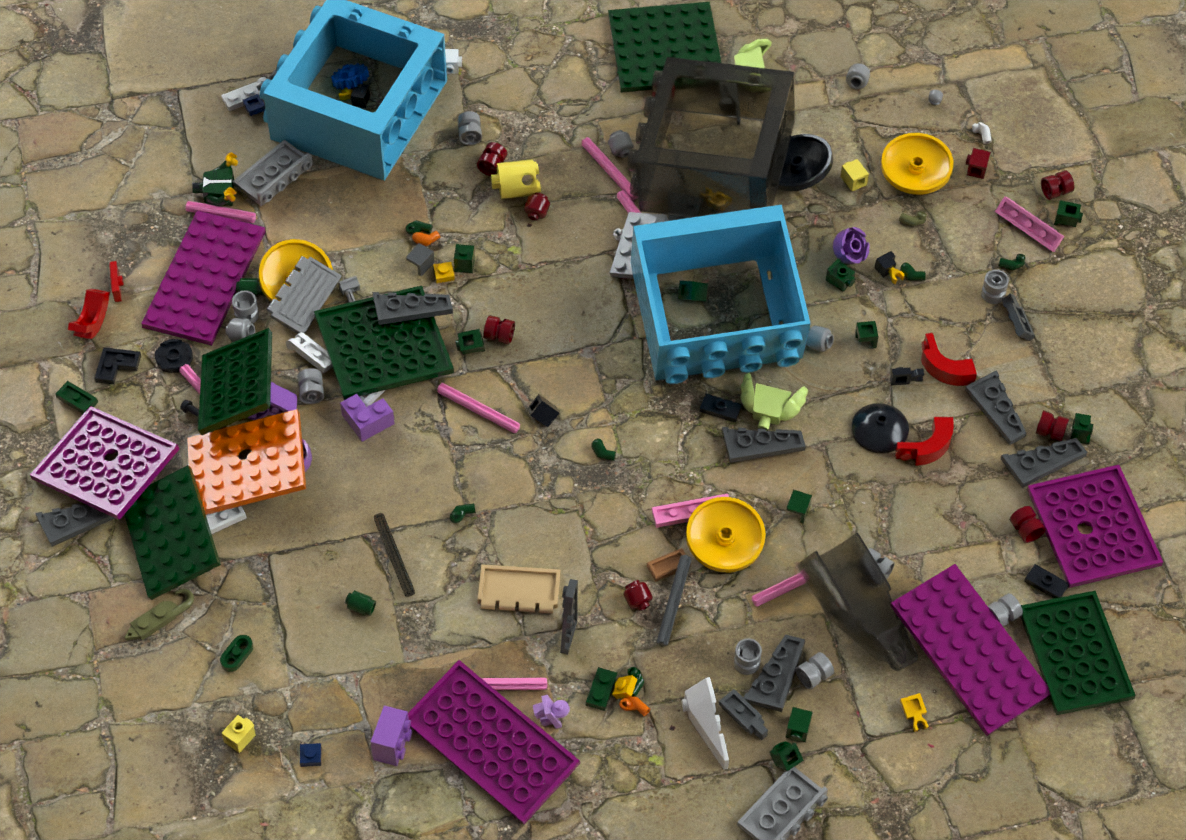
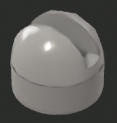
M931 90L928 96L929 102L932 105L940 104L943 93L939 90Z

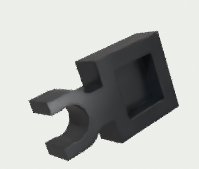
M911 367L892 369L890 376L891 386L910 384V381L923 382L924 369L912 371Z

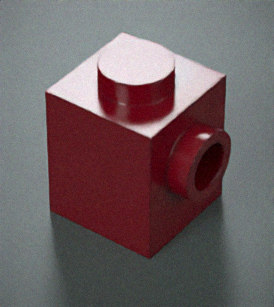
M973 148L972 154H968L965 165H968L967 175L984 179L991 152Z

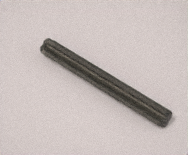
M383 513L375 514V524L403 593L406 597L413 596L415 589Z

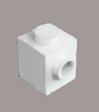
M445 49L447 74H458L459 67H462V56H459L458 49Z

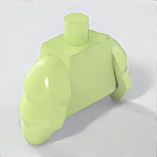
M754 40L750 44H745L741 47L737 55L734 56L735 65L727 68L733 76L738 75L740 85H744L753 91H769L778 87L780 81L766 73L762 57L772 44L770 40Z
M750 373L744 375L743 382L740 385L743 406L748 412L753 413V419L759 420L757 428L766 429V431L769 430L770 423L779 425L781 421H788L798 415L801 407L806 402L808 389L805 386L800 388L791 397L792 392L758 383H756L754 393Z

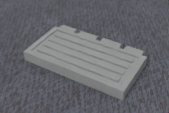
M301 256L295 265L298 271L292 270L285 281L286 284L282 285L275 296L280 301L273 299L266 309L271 313L272 319L297 334L300 332L305 334L315 319L314 311L321 310L342 275L314 258L309 257L307 259Z

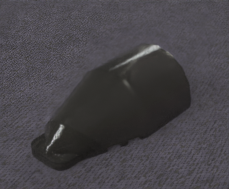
M859 533L854 534L822 555H819L817 551L813 552L797 565L828 619L877 661L888 663L895 671H901L918 660L917 651L910 641L905 625L890 606L892 602L889 593L891 590L890 584Z

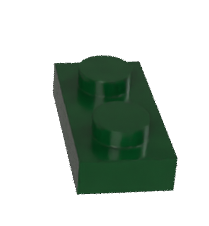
M69 381L55 393L56 398L83 414L90 406L94 407L98 403L96 397Z
M598 667L586 700V706L603 711L606 710L617 679V672Z

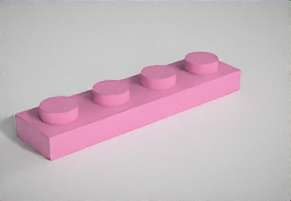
M1004 196L995 210L997 214L1052 252H1055L1064 238L1062 234L1008 197Z
M722 494L652 507L655 526L659 528L686 523L689 521L693 511L703 502L716 497H729V495Z

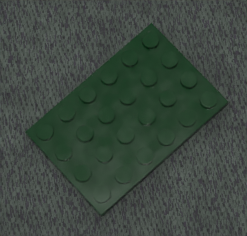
M269 328L202 355L198 431L201 435L231 425L236 421L246 419L251 415L270 408L272 332Z
M189 465L150 484L124 514L149 599L153 600L221 565L194 474Z
M1096 591L1021 605L1023 614L1020 617L1042 678L1047 684L1050 693L1049 697L1056 715L1135 699V692Z

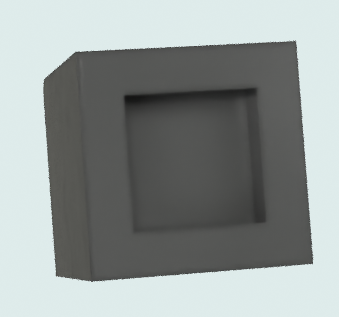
M418 243L406 256V260L418 267V275L423 276L434 264V251Z

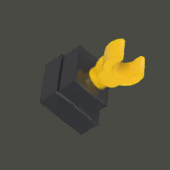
M362 84L361 87H354L353 90L346 87L342 90V93H339L340 100L351 99L352 106L366 108L370 98L369 85Z
M890 251L876 259L874 268L883 278L890 274L892 283L896 284V277L903 281L905 275L902 271L895 269L896 262L894 260L896 256Z

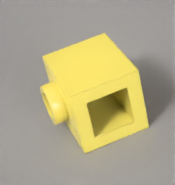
M858 159L842 165L841 178L851 191L867 185L869 173Z
M239 715L222 732L224 743L239 753L256 736L253 722L248 718L243 719Z

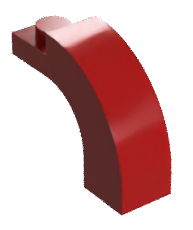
M98 289L86 290L84 306L80 317L68 324V330L74 331L73 336L92 339L97 335L106 315L110 292Z
M933 332L925 334L924 341L922 342L923 353L921 362L932 377L953 386H967L975 382L977 372L972 358L965 360L946 358L938 350Z
M934 417L932 436L926 441L897 442L895 459H915V466L930 464L941 458L951 443L954 429L953 417Z

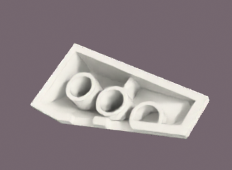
M707 677L685 691L684 699L681 700L684 712L687 711L690 721L725 770L728 769L729 758L723 733L719 734V731H721L720 717L715 715L716 698L711 679Z

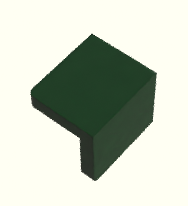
M680 280L678 299L706 302L708 283Z
M857 322L855 338H858L859 342L871 341L872 349L877 348L879 336L876 322Z
M793 489L786 510L801 515L800 523L804 524L811 506L812 495Z

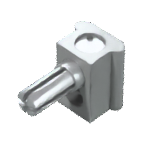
M357 276L339 281V289L342 296L346 295L349 303L356 301L353 292L360 290Z

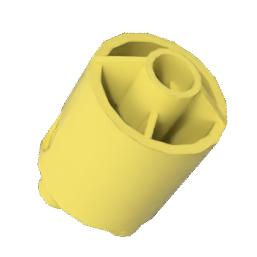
M533 159L497 163V174L491 175L492 189H499L501 199L525 197L541 192L540 181L536 180V175L539 174L538 163L534 162ZM524 175H530L528 181H522Z

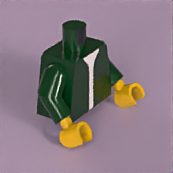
M233 152L228 153L225 158L226 161L219 167L204 172L203 182L192 183L193 193H203L204 202L207 204L233 206V201H235L234 195L237 192L234 190V174L231 165H238L237 155Z

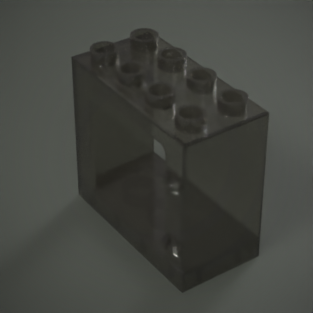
M667 57L663 71H655L653 75L652 91L656 92L655 97L647 96L645 101L644 117L648 118L647 123L639 122L637 127L636 143L640 144L639 150L631 149L628 157V170L636 171V174L632 175L630 194L638 196L639 210L692 218L773 206L795 124L794 72ZM673 110L763 121L754 157L746 159L662 148Z

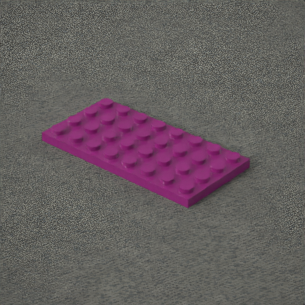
M197 210L141 323L142 328L212 346L230 309L232 298L237 293L236 282L240 281V278L245 277L264 237L265 227Z
M953 564L891 602V608L986 736L1049 697L1050 693L1047 684L956 564Z
M460 660L408 712L409 720H411L410 728L522 824H525L580 765L579 759Z

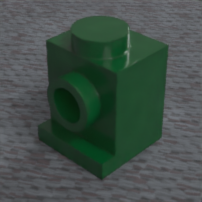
M1060 200L1054 225L1062 224L1076 227L1077 223H1081L1083 213L1080 212L1081 205Z
M839 258L827 269L826 281L842 292L847 287H851L856 280L855 271L841 263Z
M480 329L457 333V350H461L463 355L485 351ZM469 342H474L473 345L467 346Z
M1075 414L1070 439L1077 438L1080 443H1090L1094 425L1091 423V415Z
M787 741L780 742L769 751L775 766L785 771L804 761L795 742L792 744Z

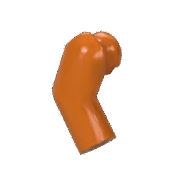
M436 230L429 235L421 232H416L412 235V240L423 246H429L441 238Z
M638 697L623 698L619 702L623 710H637L643 716H646L651 710Z

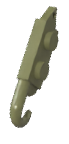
M184 588L175 591L176 595L180 593L187 595L185 602L177 606L172 601H163L130 622L131 626L125 635V640H144L176 619V616L192 606L194 602L192 592Z

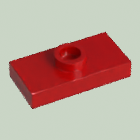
M112 261L109 263L112 294L115 302H121V286H124L123 277L119 275L117 262Z

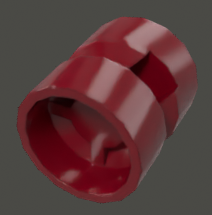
M488 143L477 162L478 170L488 176L497 174V163L504 162L508 155L507 150L499 143Z
M1067 170L1041 179V189L1048 200L1072 193L1075 188L1072 175Z
M489 315L484 326L483 338L492 341L498 339L500 343L509 345L514 336L515 321L509 319L501 321L500 317Z
M1043 410L1035 434L1043 437L1050 434L1052 440L1060 442L1064 437L1069 419L1062 416L1054 418L1052 413Z
M1024 506L1018 509L1009 519L1014 528L1019 530L1018 534L1024 543L1037 540L1046 531L1040 519H1036V513L1031 506Z

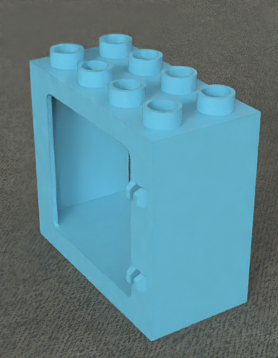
M326 0L322 7L315 6L310 16V25L306 31L301 29L297 32L293 42V50L289 55L283 54L280 57L276 75L272 80L266 79L261 86L260 99L264 100L266 108L263 120L265 123H268L270 139L279 143L286 140L298 150L385 181L447 82L444 34L347 0ZM336 46L403 69L376 112L372 113L308 90Z
M782 205L633 226L630 263L655 380L665 379L669 384H677L685 381L688 375L703 373L705 378H716L723 375L725 370L740 368L742 372L749 373L759 370L763 366L762 364L777 362V365L780 367H789L797 364L803 358L811 323ZM752 260L757 262L772 326L674 341L670 340L657 280L658 274ZM768 271L771 272V274H770L771 279H768V275H767V272H768Z

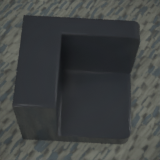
M539 394L527 408L530 416L546 427H549L560 413L554 404Z

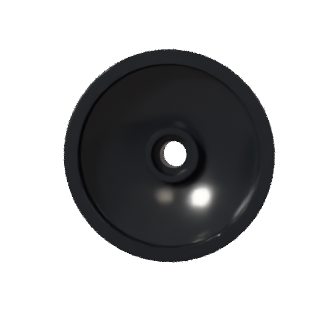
M874 403L866 405L857 411L852 420L851 430L856 442L864 449L874 453H889L896 450L897 442H906L909 434V424L905 415L897 408L884 403Z

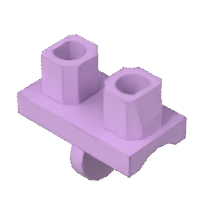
M548 695L541 696L542 702L533 705L535 717L537 719L540 718L543 727L553 724L556 729L561 728L562 724L558 718L567 716L570 711L568 703L564 700H558L554 703Z

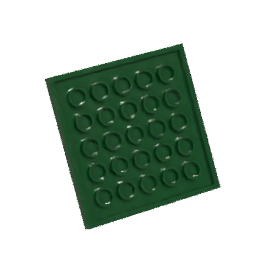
M710 1L608 10L621 93L653 90L654 83L660 80V78L671 79L676 88L719 84L720 80L712 77L713 69L716 66L722 65ZM673 54H678L686 63L685 71L680 79L674 77L676 69L670 61V57Z
M422 285L392 292L396 293V295L406 296L407 293H415L417 296L425 295ZM373 297L314 311L319 331L344 400L355 394L363 396L454 373V367L434 317L379 325Z

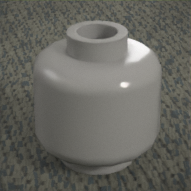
M859 63L853 64L846 75L847 84L853 89H863L870 78L868 67Z
M622 130L615 131L610 135L608 145L612 154L621 158L629 156L634 148L630 135Z
M233 318L226 326V334L232 342L255 333V326L249 319Z
M814 325L809 329L806 344L810 349L824 352L831 348L834 336L830 329Z

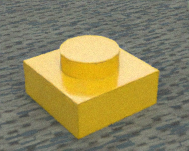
M452 262L433 264L436 283L455 280Z
M633 675L618 677L612 695L616 699L632 697L638 679Z

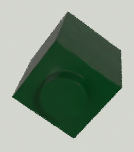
M456 244L454 272L473 274L475 263L474 246Z
M793 707L787 726L786 738H790L794 742L802 741L806 743L813 712Z

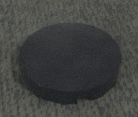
M180 339L164 341L155 351L157 366L162 371L168 373L180 372V367L185 364L190 366L193 360V352L187 342H182Z

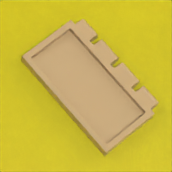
M481 564L478 603H481V609L495 610L496 604H499V610L515 611L516 606H519L520 612H535V608L539 607V613L553 614V609L558 608L561 570Z

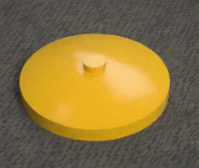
M908 133L894 138L885 147L881 158V170L886 180L896 189L916 195L929 194L941 189L949 181L954 165L953 156L949 148L938 138L924 133Z
M300 239L285 240L272 246L263 256L258 274L260 287L265 296L271 302L273 299L280 301L275 296L282 285L286 284L285 281L292 270L298 271L295 265L301 256L307 259L312 257L333 270L332 264L325 252L315 244Z
M716 497L700 504L691 514L686 529L687 545L694 558L711 570L726 573L737 572L753 564L763 550L766 537L764 523L757 511L746 502L732 497Z

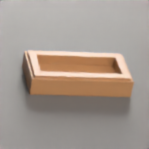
M682 548L647 563V568L655 582L676 573L680 556L686 555Z

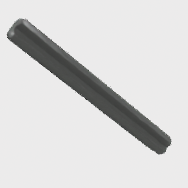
M688 555L680 556L657 638V644L661 646H667L669 643L692 558Z

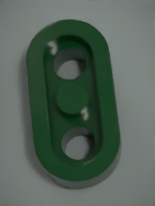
M239 635L230 643L220 657L221 667L225 671L233 672L239 669L253 651L252 639L247 635Z

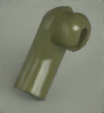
M919 211L917 216L912 217L902 213L899 221L914 227L924 224L927 214Z

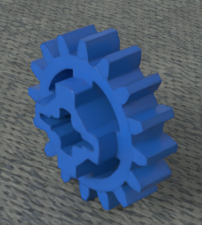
M347 64L342 69H337L338 72H333L331 80L336 89L340 87L341 90L346 87L353 89L358 87V84H363V81L368 80L369 71L364 64Z

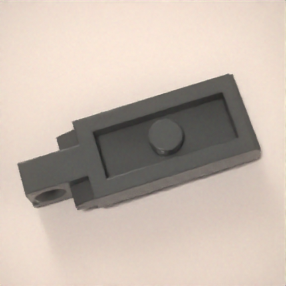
M1010 293L1002 299L1003 306L1009 312L1008 317L1015 326L1017 336L1030 341L1035 338L1034 332L1023 308L1019 306L1015 295Z
M735 689L719 701V705L749 734L754 732L761 740L768 736V729L763 725L762 715Z

